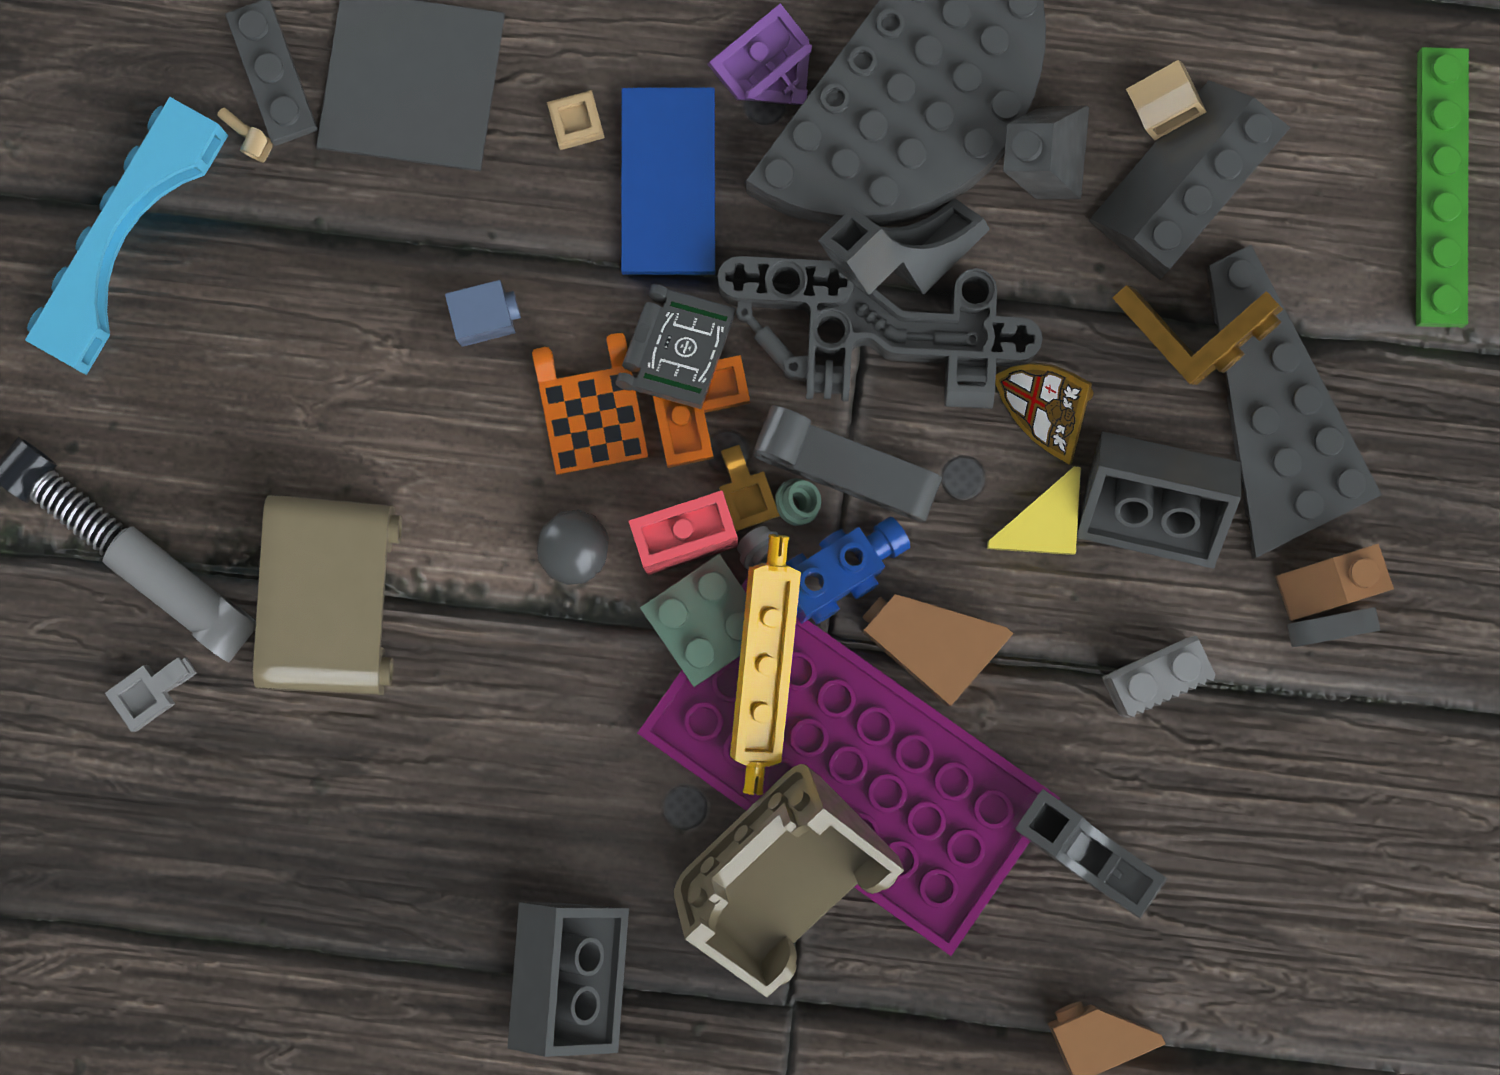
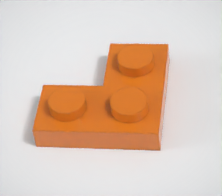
M741 355L719 359L702 409L653 396L668 468L714 459L705 413L750 404Z

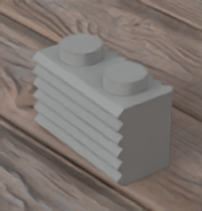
M1192 636L1102 676L1119 716L1132 718L1136 714L1144 713V710L1152 709L1153 706L1161 705L1162 702L1179 697V694H1185L1188 690L1196 689L1197 686L1214 681L1215 672L1198 637Z

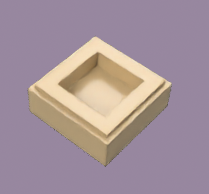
M592 90L547 102L560 150L605 138Z

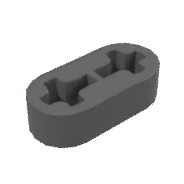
M1376 607L1287 624L1292 648L1381 630Z

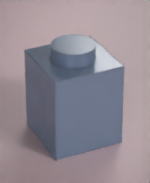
M500 280L445 294L455 337L461 347L516 333L513 320L521 318L515 292H506Z

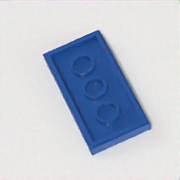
M622 88V275H715V88Z

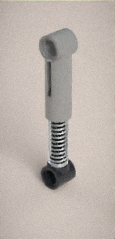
M18 437L0 459V486L26 503L32 500L35 504H40L42 509H47L48 514H53L54 519H60L61 524H66L68 530L73 529L74 535L80 534L81 540H86L87 545H93L94 550H99L100 555H104L102 562L191 631L193 637L223 660L230 662L255 631L256 620L235 603L214 591L134 526L122 530V523L115 524V518L108 519L109 513L102 514V507L95 509L96 503L89 504V497L82 498V492L76 494V487L69 488V482L63 483V477H59V474L56 473L55 468L57 464L28 441Z

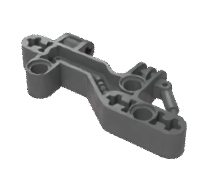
M737 256L726 260L718 272L719 293L723 300L730 305L738 307L736 310L738 320L746 322L756 333L754 339L780 367L786 378L807 382L806 399L809 400L813 399L814 393H824V399H831V394H841L842 401H849L852 351L859 346H868L885 359L891 361L945 363L944 406L992 409L995 395L996 366L1012 367L1029 363L1041 348L1043 340L1040 328L1032 320L1023 317L996 316V281L987 271L978 268L968 269L956 280L951 293L950 314L902 311L876 289L870 295L865 293L840 274L832 261ZM735 273H744L747 283H744L743 291H735L733 283L730 282L734 280ZM760 273H766L765 293H759V283H752L759 282ZM781 274H789L797 279L799 287L791 294H782L775 290L773 281ZM807 275H814L812 285H818L813 286L812 296L805 295L808 281ZM830 277L837 278L838 286L842 287L839 288L836 296L828 295V288L824 286L827 285L828 278ZM966 284H978L985 291L986 300L979 304L969 303L964 299L961 288ZM752 307L792 309L807 312L810 319L808 356L795 357L768 326L763 328L753 317ZM824 323H836L843 330L844 336L837 343H826L818 336V328ZM994 331H999L996 341H1010L1017 332L1021 333L1022 341L1030 343L1026 345L1021 353L1016 352V345L1014 343L1000 342L996 352L991 351L995 340ZM815 354L825 357L843 355V366H833V360L827 359L825 365H815Z

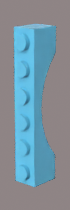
M171 97L168 98L164 107L159 106L152 113L147 125L148 134L140 147L135 146L127 155L123 166L125 170L116 187L111 186L104 194L99 207L101 213L93 226L86 227L80 234L75 247L76 255L68 267H63L57 273L51 286L53 291L44 308L40 307L34 312L27 326L29 334L25 341L85 375L88 374L110 337L107 315L108 286L114 261L126 236L139 218L161 197L186 182L204 176L228 137V134L218 123Z

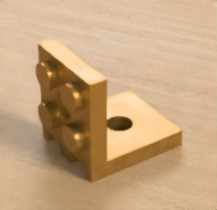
M1126 285L1112 297L1183 378L1192 385H1198L1215 369L1224 373L1245 355L1240 347L1252 336L1261 341L1281 323L1276 315L1283 310L1266 291L1194 354L1136 289Z

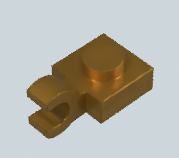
M740 445L722 450L721 454L732 483L720 486L719 490L723 491L735 531L737 532L779 517L780 515L764 471L750 476Z

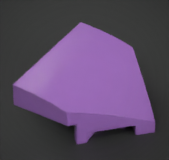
M780 3L708 62L707 65L737 100L802 105L807 99L808 90H806L809 55L812 51V45L809 44L807 36Z

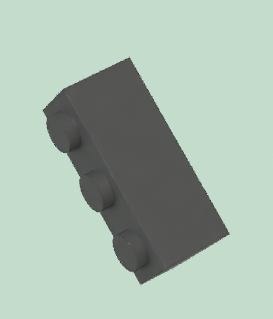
M1102 431L1088 474L1077 526V538L1214 569L1241 499V462Z
M519 902L507 1049L543 1057L618 1053L629 908L557 902Z

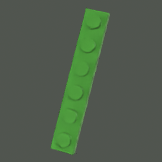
M1422 47L1417 52L1416 326L1463 328L1468 325L1469 49Z

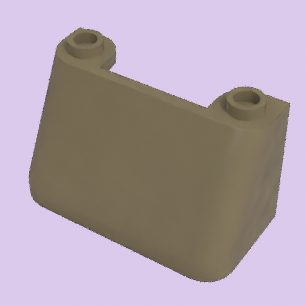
M267 496L262 521L253 657V681L256 688L384 695V686H391L394 670L393 658L385 657V649L381 647L387 552H391L393 543L400 544L402 537V516L395 515L394 506L294 496Z
M799 764L787 771L682 872L674 888V899L685 940L762 995L768 997L780 985L786 984L793 977L797 967V954L794 943L857 884L867 893L871 894L886 890L894 884L897 877L904 871L899 856L820 775L807 765Z

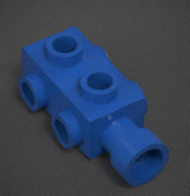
M891 516L875 525L873 533L868 536L864 535L860 527L848 534L843 529H840L819 543L822 550L808 559L801 553L786 562V565L801 572L796 615L800 623L802 624L812 618L817 625L840 610L836 602L851 593L855 600L879 585L875 577L880 575L885 568L882 560L888 556L894 559L910 549L908 536L896 519ZM853 552L860 564L857 566L849 565L845 560V553ZM809 576L818 578L821 589L817 591L808 589L805 585V578Z

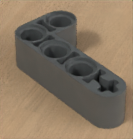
M771 405L754 448V457L767 464L920 522H926L942 481L940 475L930 470L813 426L809 418L776 405Z

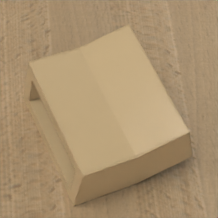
M1179 60L1126 89L1145 130L1154 141L1207 112L1184 64Z

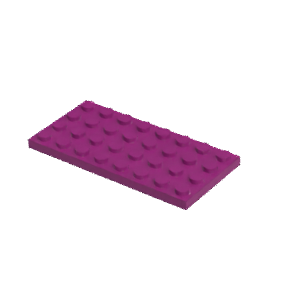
M748 578L741 585L745 592L747 591ZM796 617L782 761L773 766L765 767L763 794L787 771L799 764L807 765L820 775L899 856L904 871L897 877L894 884L886 890L871 894L863 890L858 884L854 888L952 956L1030 843L1029 840L1015 830L1042 789L1058 800L1060 797L809 620L801 624ZM740 657L696 687H693L683 670H681L637 734L747 811L762 795L743 793L746 766L735 761L730 756Z

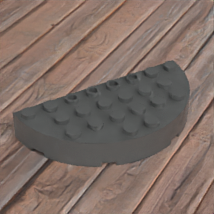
M879 0L746 180V193L764 205L785 215L800 220L803 218L814 222L826 223L831 227L852 207L876 225L887 226L937 210L939 206L953 200L960 194H964L989 173L1005 154L1007 124L1026 115L1033 101L1042 73L1045 54L1046 20L1044 1Z

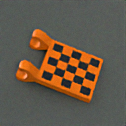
M623 333L607 336L606 341L612 365L611 369L557 379L551 349L549 347L534 349L532 352L556 475L648 458L636 391L624 390L615 384L619 373H627L633 376L631 371L622 366L628 350L627 341Z

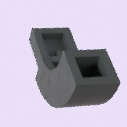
M1044 789L1039 793L1015 828L1017 832L1051 858L1139 919L1144 915L1167 881L1165 876L1104 835L1086 821L1082 815Z

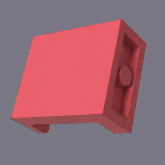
M723 491L629 520L643 568L648 576L738 546V537Z

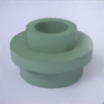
M795 478L780 485L775 495V504L779 515L784 521L794 526H802L816 518L821 507V495L817 487L811 482ZM793 497L799 502V510L794 505Z

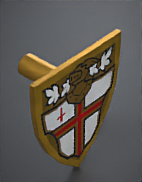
M1041 363L1015 365L996 374L995 384L1001 399L1019 427L1040 447L1070 465L1073 462L1087 402L1093 398L1092 383L1057 366Z

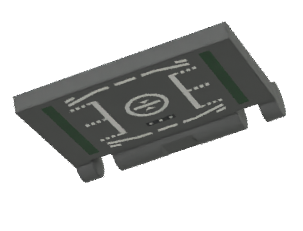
M653 284L648 294L649 297L657 302H665V305L660 307L652 302L645 303L622 364L625 369L631 372H639V375L635 378L627 373H619L615 384L624 390H634L702 409L732 325L736 308Z

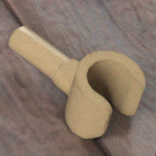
M225 107L220 109L217 116L240 136L245 138L240 151L264 163L273 147L270 138L265 136L261 130L244 124Z

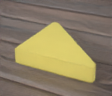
M1074 466L992 537L987 542V549L1075 555L1081 467Z

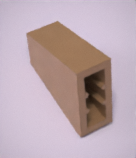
M897 594L888 602L880 596L862 617L868 623L862 633L947 707L951 706L1014 634L1007 627Z

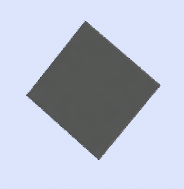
M340 0L316 148L481 172L505 13L418 0Z

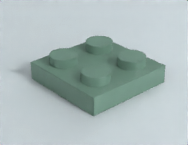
M720 554L640 607L693 687H696L740 657L746 592Z

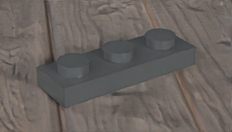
M261 0L225 13L270 140L274 146L319 131L271 0Z

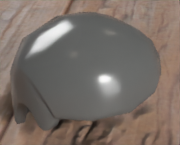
M579 509L562 511L547 522L540 532L537 542L538 561L548 576L566 585L586 583L594 578L597 573H600L605 565L609 543L608 533L596 516Z

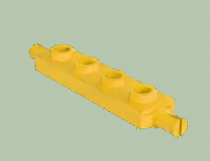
M769 534L767 563L749 566L730 756L735 761L746 766L743 793L754 795V793L756 795L763 794L765 767L773 766L782 761L801 576L800 571L786 565L789 536Z

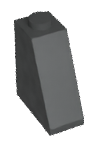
M1087 105L1041 106L1008 123L1003 171L1035 199H1081L1089 107Z

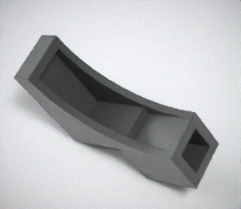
M954 198L930 217L918 223L898 228L880 227L852 207L818 241L840 274L868 295L893 271L915 289L925 294L990 228L983 217Z

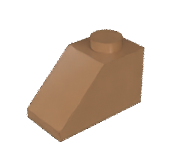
M1379 543L1275 576L1290 621L1394 589Z
M1081 1001L1057 1010L1055 1012L1057 1019L1047 1023L1069 1075H1097L1166 1044L1162 1035L1154 1029L1092 1004L1084 1007Z

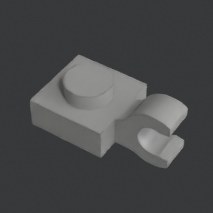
M180 657L176 658L156 674L149 665H143L105 692V694L130 731L136 732L175 705L168 692L192 678L197 672L187 657L182 660Z

